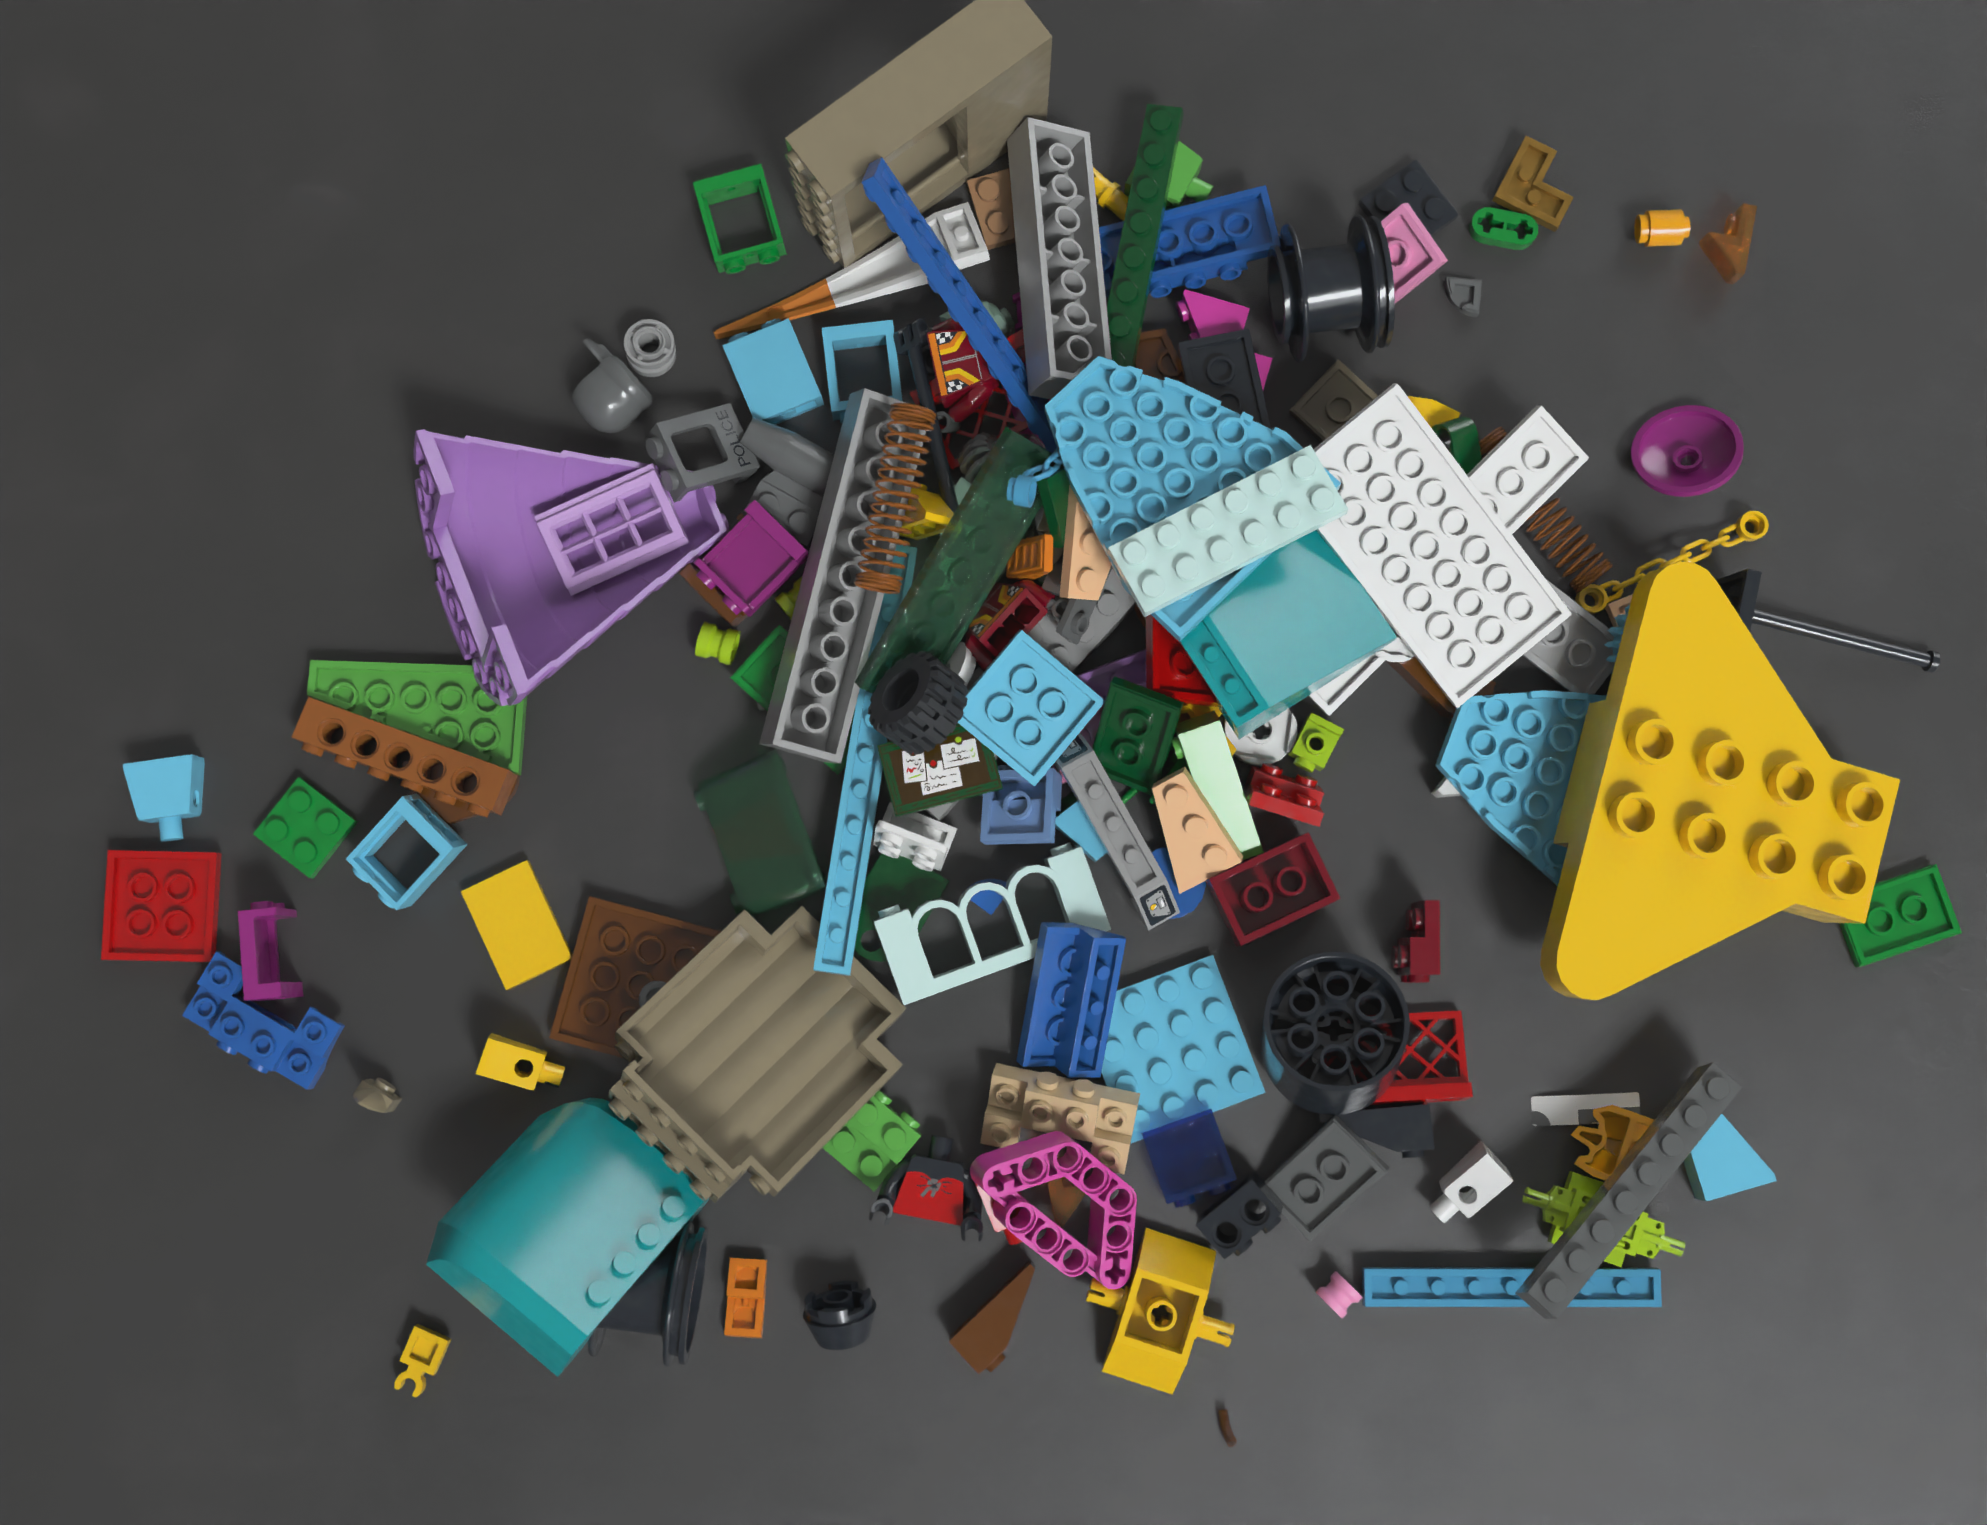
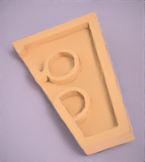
M1069 485L1060 597L1099 600L1112 564Z
M1186 767L1153 784L1152 791L1179 894L1242 862V853Z

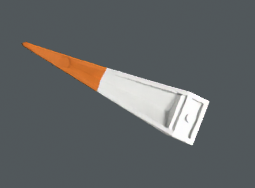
M968 202L935 212L925 219L959 270L990 260L987 246ZM898 236L826 279L778 303L715 330L714 336L716 339H722L742 332L760 329L763 324L773 319H781L783 321L789 318V320L925 285L928 284L927 276L919 264L914 263L910 259L905 244Z

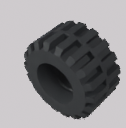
M919 651L917 654L914 652L908 654L905 659L901 658L892 668H889L876 685L877 688L872 693L871 704L868 707L870 724L873 725L875 730L906 753H915L917 755L922 754L925 750L928 752L934 749L938 743L941 744L945 741L950 732L952 733L956 728L958 721L961 720L964 714L963 709L967 705L968 700L965 697L968 693L967 686L964 685L965 681L930 653L927 654L925 651Z

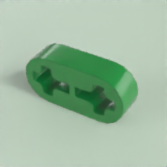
M1484 207L1479 209L1469 223V233L1475 241L1482 244L1513 250H1524L1536 239L1538 225L1536 220L1529 215ZM1484 218L1489 219V225L1492 226L1488 233L1483 232V226L1479 224ZM1518 225L1524 226V232L1529 234H1526L1523 239H1519L1518 233L1511 230H1515Z

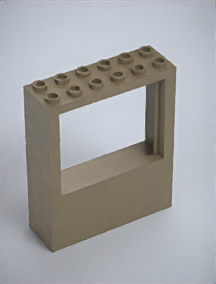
M1024 0L973 1L785 137L788 149L785 157L791 165L788 168L794 178L791 183L797 191L794 195L800 204L798 210L803 216L800 220L812 237L818 234L824 244L821 247L833 264L839 262L843 268H846L896 234L889 229L885 221V215L878 205L870 201L865 194L862 180L869 163L882 157L919 212L923 214L966 183L967 180H970L1007 153V139L1027 117L1047 122L1052 35Z

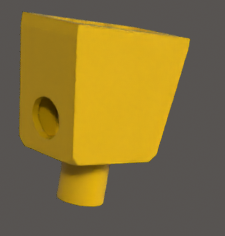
M491 1033L487 1039L476 1074L534 1091L537 1082L559 1088L565 1067L545 1061L547 1054L545 1050ZM521 1059L530 1061L533 1069L528 1073L520 1071L517 1067V1062Z

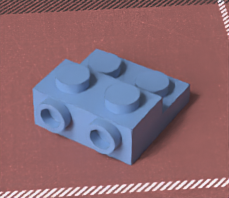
M1009 765L997 766L1003 790L983 795L980 842L984 845L1054 843L1056 811H1061L1062 775L1051 766L1034 787Z

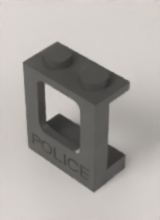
M730 403L656 423L644 438L647 452L654 459L661 473L663 487L670 493L674 503L681 501L690 491L732 479L735 485L746 482L760 467L755 455L740 443L744 431ZM708 427L724 463L693 472L687 471L674 447L671 436Z

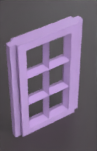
M653 463L534 516L571 596L689 544L685 530ZM650 487L657 506L631 517L623 499ZM616 502L624 521L597 532L589 514ZM661 512L669 530L642 542L635 523ZM582 517L590 536L563 547L555 529ZM627 527L635 546L608 557L600 539ZM590 543H594L601 561L575 572L567 554Z

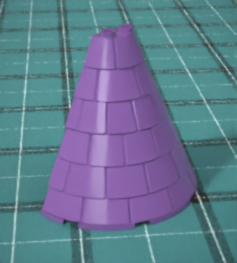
M425 429L417 430L415 433L414 461L416 464H423V466L419 467L420 478L415 480L416 497L427 555L432 560L438 558L439 563H436L438 581L435 582L449 626L464 660L473 659L472 667L475 680L485 694L499 706H511L520 703L545 679L554 675L577 653L590 646L614 623L629 614L653 591H658L684 566L696 560L729 532L727 518L723 513L719 512L717 507L716 493L713 485L690 491L681 501L675 503L667 491L685 530L689 544L571 596L534 516L649 464L614 457L609 459L567 450L559 453L467 435L465 438L429 432ZM654 465L661 478V473L657 465ZM650 487L623 499L631 517L657 506ZM616 502L589 514L597 532L624 521ZM661 512L635 523L642 542L669 530ZM582 517L555 529L563 547L590 536ZM627 527L600 539L608 557L635 546ZM590 543L567 554L575 572L601 561L594 543Z

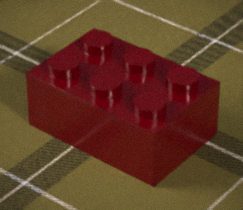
M1309 832L1205 881L1236 947L1253 941L1341 899Z

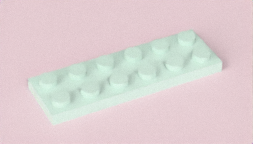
M1309 445L1108 547V554L1143 616L1146 617L1346 515L1348 507L1313 448Z

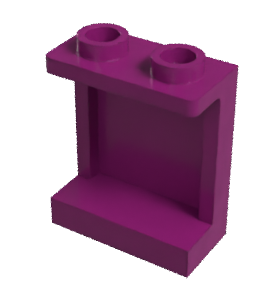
M756 500L745 509L748 514L703 559L698 557L693 562L700 569L696 576L708 588L712 590L717 585L726 594L722 601L736 615L743 611L749 617L807 560L809 554Z
M273 901L250 903L251 910L238 911L244 1001L304 997L303 982H281L276 922L278 919L297 917V911L286 909L285 903H273Z

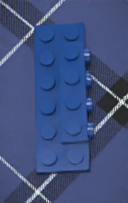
M1266 185L1165 210L1149 294L1154 298H1161L1170 294L1171 288L1185 285L1188 289H1197L1204 286L1207 279L1219 276L1222 280L1236 279L1241 275V271L1248 269L1247 262L1268 257L1270 246L1278 245L1281 249ZM1124 221L1099 227L1105 295L1108 300Z

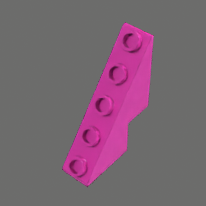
M1186 289L1184 290L1182 300L1176 302V309L1182 322L1187 321L1191 330V334H1188L1189 340L1244 330L1250 309ZM1255 353L1263 390L1272 358Z

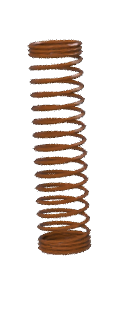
M893 403L890 405L889 416L893 421L888 422L886 427L891 432L884 435V439L890 444L882 446V451L886 455L879 458V461L885 467L877 470L878 475L882 479H878L874 483L880 490L872 493L873 498L879 502L870 504V508L876 513L867 516V519L874 525L865 528V531L873 537L863 539V543L870 548L861 550L860 554L868 560L858 562V566L867 572L855 574L856 581H854V584L858 587L887 594H899L900 586H902L900 581L903 578L893 574L880 573L861 564H882L893 568L905 569V566L902 564L881 561L866 555L864 552H882L898 557H908L906 553L882 549L866 541L882 540L903 546L910 545L908 541L883 537L869 531V529L878 528L902 534H912V531L909 529L884 525L871 519V517H888L902 522H915L913 518L888 514L873 507L875 505H889L907 511H917V508L914 506L888 502L876 496V494L887 493L907 499H920L916 494L889 490L878 484L879 482H893L911 488L922 487L920 483L890 478L880 472L883 470H894L911 476H924V473L921 471L894 467L883 461V459L893 458L916 465L927 464L925 460L910 456L894 455L885 449L886 447H898L921 454L929 453L928 449L924 447L895 443L887 437L899 435L920 442L931 441L930 437L925 435L899 432L890 427L891 424H903L925 431L934 430L931 425L935 424L936 413L926 407L909 403Z
M1499 426L1479 441L1481 456L1488 451L1490 452L1507 435L1503 426ZM1555 498L1535 511L1527 519L1529 520L1542 512L1526 528V532H1531L1552 519L1533 538V541H1538L1559 528L1541 545L1540 550L1549 548L1569 535L1548 555L1547 559H1552L1575 545L1555 564V568L1563 566L1585 552L1562 574V577H1566L1592 561L1569 583L1570 588H1573L1575 593H1579L1611 569L1613 564H1611V561H1608L1609 558H1605L1589 570L1603 556L1604 552H1599L1576 566L1596 547V543H1592L1570 556L1588 539L1589 534L1582 535L1560 549L1582 528V525H1577L1553 540L1574 520L1575 516L1566 518L1543 533L1567 510V507H1563L1537 523L1560 501V498Z

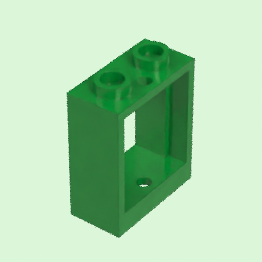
M762 164L693 182L710 247L719 273H739L745 270L747 265L758 262L762 265L777 262L780 256L787 255ZM760 191L774 241L723 254L709 205Z

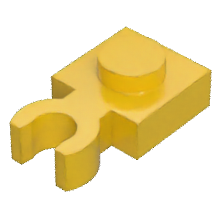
M415 1325L399 1360L409 1366L406 1371L396 1378L394 1388L397 1390L401 1389L405 1384V1380L410 1378L416 1384L412 1396L416 1398L422 1394L426 1387L424 1374L428 1373L433 1376L437 1373L451 1338L422 1325Z

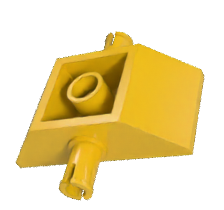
M1145 1227L1128 1286L1125 1285L1124 1288L1114 1290L1108 1289L1098 1280L1092 1278L1089 1285L1090 1289L1103 1294L1088 1290L1086 1301L1117 1310L1118 1315L1101 1369L1102 1372L1173 1395L1187 1365L1193 1342L1197 1337L1229 1347L1232 1340L1230 1336L1218 1331L1233 1335L1235 1324L1203 1315V1309L1210 1289L1216 1250ZM1164 1305L1166 1311L1169 1312L1168 1317L1161 1316L1159 1321H1155V1316L1152 1313L1153 1308Z

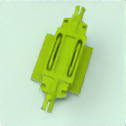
M1569 1171L1564 1188L1553 1185L1550 1191L1542 1193L1527 1187L1524 1193L1535 1196L1538 1199L1523 1195L1522 1202L1541 1208L1543 1221L1552 1224L1547 1241L1555 1244L1604 1182ZM1642 1212L1604 1261L1622 1267L1625 1254L1635 1257L1637 1253L1653 1259L1660 1250L1681 1257L1684 1251L1671 1247L1670 1244L1685 1249V1241L1666 1236L1664 1223L1648 1218V1213Z

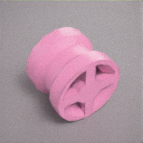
M1335 1271L1330 1276L1331 1281L1326 1287H1319L1315 1293L1343 1319L1347 1315V1308L1352 1303H1358L1363 1297Z

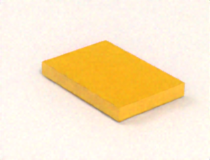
M525 860L461 891L505 990H510L572 959L573 954L529 860Z

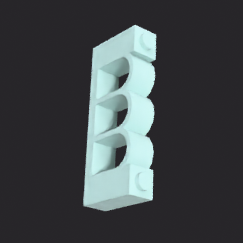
M1069 842L1050 849L1052 856L1044 859L1046 867L1028 865L1019 868L1009 877L1005 888L991 882L975 883L963 892L957 906L952 902L936 899L921 904L912 915L908 908L900 910L899 904L878 911L880 918L873 920L902 1004L906 1005L1035 958L1038 938L1029 940L1015 900L1016 885L1022 877L1029 873H1040L1050 880L1066 923H1076L1102 931L1111 930L1082 847L1072 848ZM983 890H992L1001 895L1006 903L1020 945L981 959L967 920L966 909L973 895ZM942 907L950 910L957 918L972 962L932 976L917 928L919 920L925 912L932 908Z

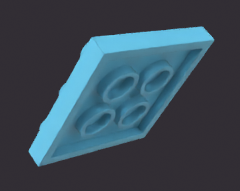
M1019 629L968 690L965 696L968 698L967 705L963 709L964 714L958 723L1035 787L1101 708L1105 700L1023 630Z

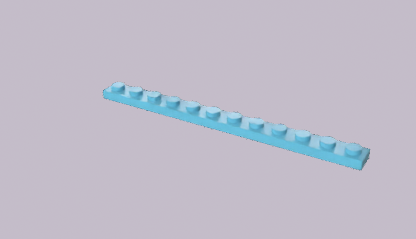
M897 545L895 551L906 553L908 557L894 556L893 562L904 565L905 569L891 567L889 573L903 578L900 581L902 583L900 593H884L855 706L815 954L814 971L851 976L883 772L877 745L887 743L888 738L875 730L873 725L870 724L868 707L871 704L870 699L872 693L877 688L876 685L879 680L901 658L917 557L916 547Z

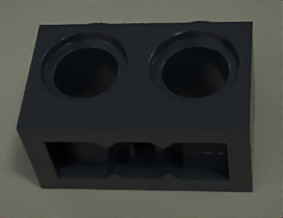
M1253 1171L1200 1214L1196 1227L1225 1260L1232 1253L1236 1256L1244 1253L1253 1244L1251 1238L1261 1230L1266 1234L1274 1229L1282 1220L1279 1216L1282 1213L1284 1204L1256 1171ZM1251 1199H1258L1265 1204L1266 1210L1259 1214L1253 1213L1248 1209L1246 1203ZM1223 1222H1230L1236 1226L1238 1233L1233 1236H1226L1219 1230L1218 1225Z

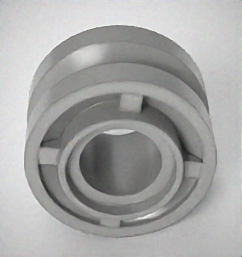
M653 319L641 320L633 324L626 332L624 337L626 357L630 367L636 373L646 377H657L671 369L676 359V348L673 334L664 323ZM648 344L658 346V349L654 352L642 351V348Z

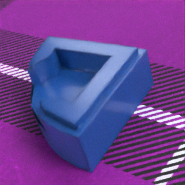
M984 879L975 882H991L999 884L1004 888L1006 887L1007 883L1005 881L998 879ZM992 890L980 891L970 899V901L990 915L994 913L1003 900L1001 895Z

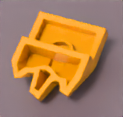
M1614 1105L1593 1109V1116L1599 1123L1598 1129L1578 1126L1571 1134V1136L1588 1146L1590 1150L1588 1155L1579 1156L1574 1164L1593 1177L1606 1181L1653 1123L1654 1119Z

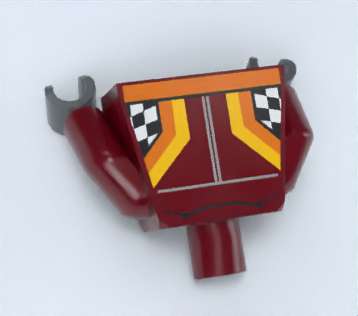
M950 318L936 324L933 328L928 327L927 338L929 344L923 347L931 352L940 398L944 407L949 408V412H937L939 421L947 420V425L944 429H941V433H956L959 431L961 422L975 412L992 395L993 389L999 386L998 379L991 375L987 362L981 353L974 350L970 345L968 335L960 323Z
M1025 579L1012 584L997 582L982 597L977 598L973 602L972 608L964 616L963 622L969 628L965 634V646L971 651L972 656L975 657L976 664L985 671L1019 629L1028 634L1048 613V609L1052 611L1059 624L1069 600L1059 599L1056 601L1054 594L1044 590L1032 580Z

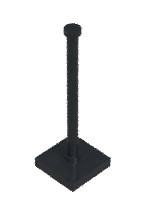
M1748 568L1717 579L1721 589L1749 632L1753 623L1921 666L1924 671L1930 673L1935 672L1940 664V653L1929 650L1925 653L1755 609L1761 571Z

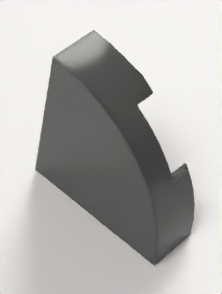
M1446 277L1444 287L1450 303L1459 312L1477 318L1480 310L1482 280Z

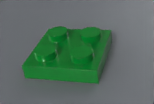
M298 777L253 835L308 878L314 879L359 821L305 779Z

